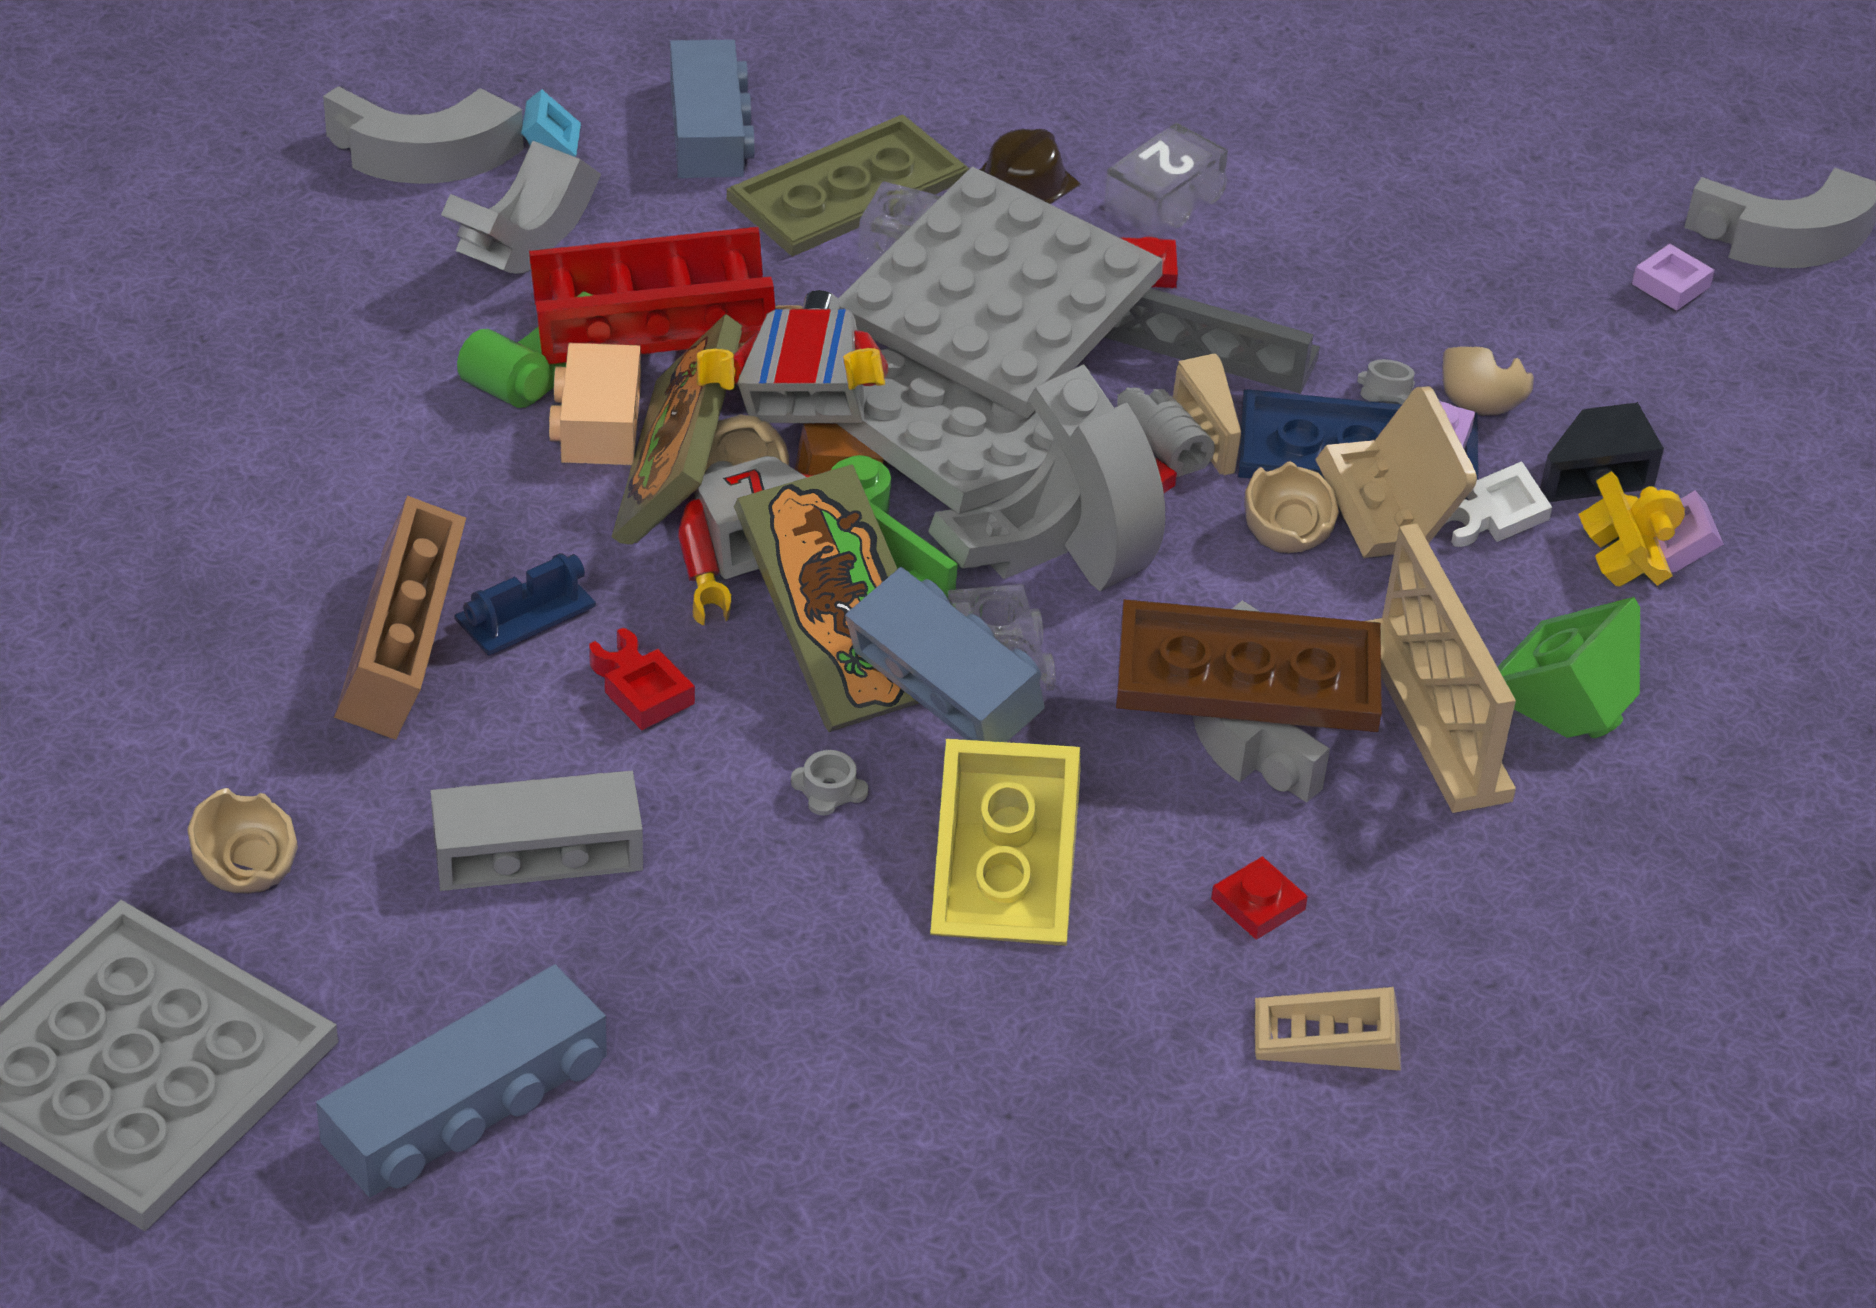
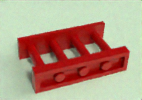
M758 227L529 251L541 354L545 356L548 364L567 363L569 343L640 346V354L689 349L725 314L742 325L739 344L745 343L753 334L760 331L767 314L776 309L772 277H763L760 231ZM582 292H587L592 295L577 297Z

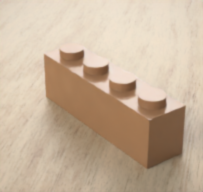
M407 495L382 550L334 718L386 737L397 739L421 690L466 517Z

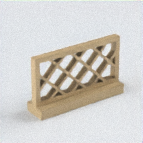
M1418 524L1399 526L1383 615L1380 619L1368 620L1369 622L1381 623V678L1452 813L1513 802L1516 788L1502 764V759L1516 700Z

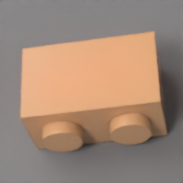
M569 343L566 367H555L554 401L562 403V405H551L549 420L550 441L561 442V462L632 465L635 456L641 391L640 346Z

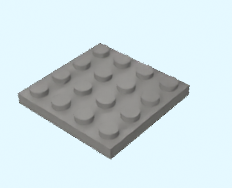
M972 166L838 298L840 302L839 309H847L852 312L857 330L869 333L877 342L1028 418L1035 411L1028 400L1035 387L1073 370L1162 276L1163 259Z
M891 348L880 350L888 363L885 385L864 386L863 423H836L958 514L1003 499L1022 487L1043 463L1054 438L1036 411L1028 418H1025Z
M120 900L0 1007V1142L141 1230L146 1231L338 1043L337 1026L313 1010Z

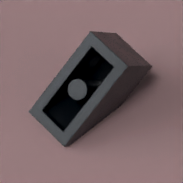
M1639 403L1581 410L1547 455L1540 489L1549 502L1602 496L1596 481L1611 471L1617 476L1624 493L1642 491L1644 488L1651 486L1655 487L1664 447Z

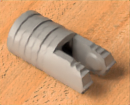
M1127 387L1123 392L1117 394V406L1128 403L1147 437L1152 452L1162 463L1177 472L1176 477L1204 469L1209 464L1215 451L1214 441L1165 389H1153V392L1148 395L1144 394L1141 388Z

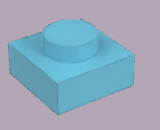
M541 89L526 102L521 134L526 138L529 145H531L532 141L575 157L581 123Z

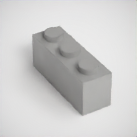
M633 770L430 790L440 891L643 871V829Z

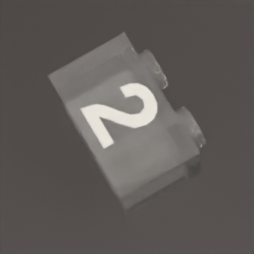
M1176 122L1107 169L1104 210L1155 238L1172 226L1179 228L1185 224L1191 212L1205 202L1213 204L1222 196L1227 185L1225 171L1228 150Z

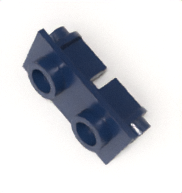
M563 553L554 555L552 560L526 571V582L523 584L514 576L484 591L477 590L471 594V601L463 605L464 611L455 614L454 617L469 636L490 656L595 607L596 602L578 584V579L585 575L584 566L579 557L575 554L566 556Z

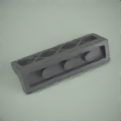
M1152 288L1104 336V338L1181 360L1217 354L1226 373L1300 394L1318 361L1320 346L1312 344L1314 334Z

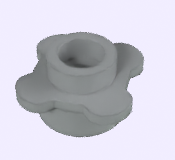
M1382 359L1369 363L1367 371L1358 374L1357 381L1363 385L1360 395L1372 402L1402 405L1414 388V370L1408 365L1394 360Z
M823 750L816 752L806 760L804 767L795 769L791 774V786L805 794L809 800V810L817 815H830L834 812L835 807L847 802L860 803L868 795V784L864 780L856 778L857 769L855 762L850 756L840 751Z

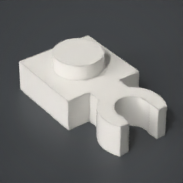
M1523 462L1476 481L1475 487L1467 496L1469 501L1464 499L1447 520V522L1460 521L1465 525V527L1453 531L1451 542L1455 547L1470 545L1477 540L1480 532L1487 529L1496 542L1550 519L1552 506Z

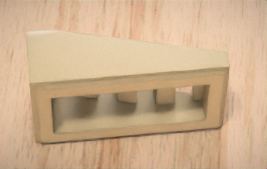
M1217 354L1179 361L1176 370L1173 398L1181 404L1214 441L1215 451L1211 462L1219 474H1233L1236 468L1241 430L1222 362Z
M1394 987L1255 998L1256 1059L1401 1070L1400 1022ZM1278 1018L1291 1019L1292 1038L1278 1039ZM1306 1020L1319 1021V1036H1307ZM1335 1022L1348 1023V1033L1335 1034ZM1364 1025H1377V1031L1364 1032Z

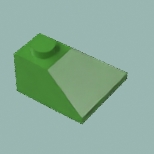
M1635 597L1542 620L1497 667L1516 700L1514 710L1566 738L1588 734L1590 738H1598L1616 729L1623 721L1621 714L1640 694V606Z

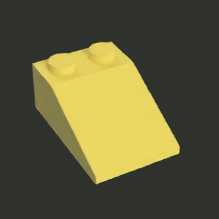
M946 739L930 935L1067 946L1080 785V747Z

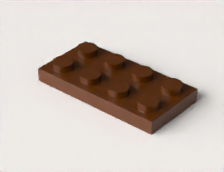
M1123 599L1116 709L1378 732L1382 715L1381 623Z

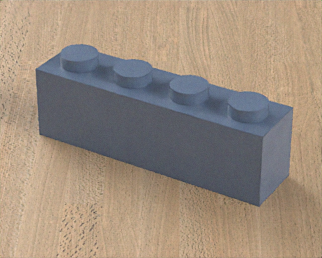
M554 964L316 1101L320 1142L369 1198L389 1186L392 1188H402L414 1181L426 1164L449 1150L454 1152L467 1150L481 1138L486 1128L510 1114L522 1116L529 1113L540 1103L545 1093L568 1079L581 1081L594 1073L601 1064L602 1059L607 1057L606 1015Z

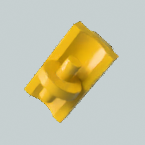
M1612 471L1598 479L1596 482L1603 499L1578 515L1585 531L1600 548L1619 537L1618 541L1595 555L1601 572L1615 586H1622L1643 573L1657 586L1671 578L1672 573L1658 539L1661 541L1671 539L1675 534L1674 529L1683 521L1685 508L1680 497L1672 491L1657 490V488L1652 486L1644 488L1640 493V498L1626 495L1617 476Z

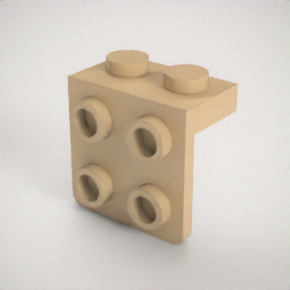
M1429 386L1416 387L1376 440L1326 445L1315 459L1325 480L1335 491L1337 505L1363 558L1394 555L1399 526L1417 523L1429 544L1473 490L1477 481L1476 472L1470 459L1463 449L1434 390Z

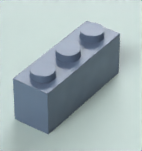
M735 39L670 40V84L678 178L744 177V159H754V127L751 125L750 93H748L747 61H737Z
M900 567L845 614L855 653L966 740L1008 742L1045 708L1039 681L1041 672L1033 659L1018 648H1015L1013 651L1009 650L995 639L991 629L981 618L971 613L967 616L962 614L949 603L944 592L928 579L921 582L904 568Z

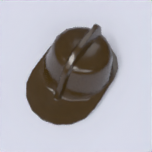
M1017 129L1001 135L991 146L987 162L979 169L1049 204H1052L1081 185L1076 178L1064 169L1054 135L1046 129Z

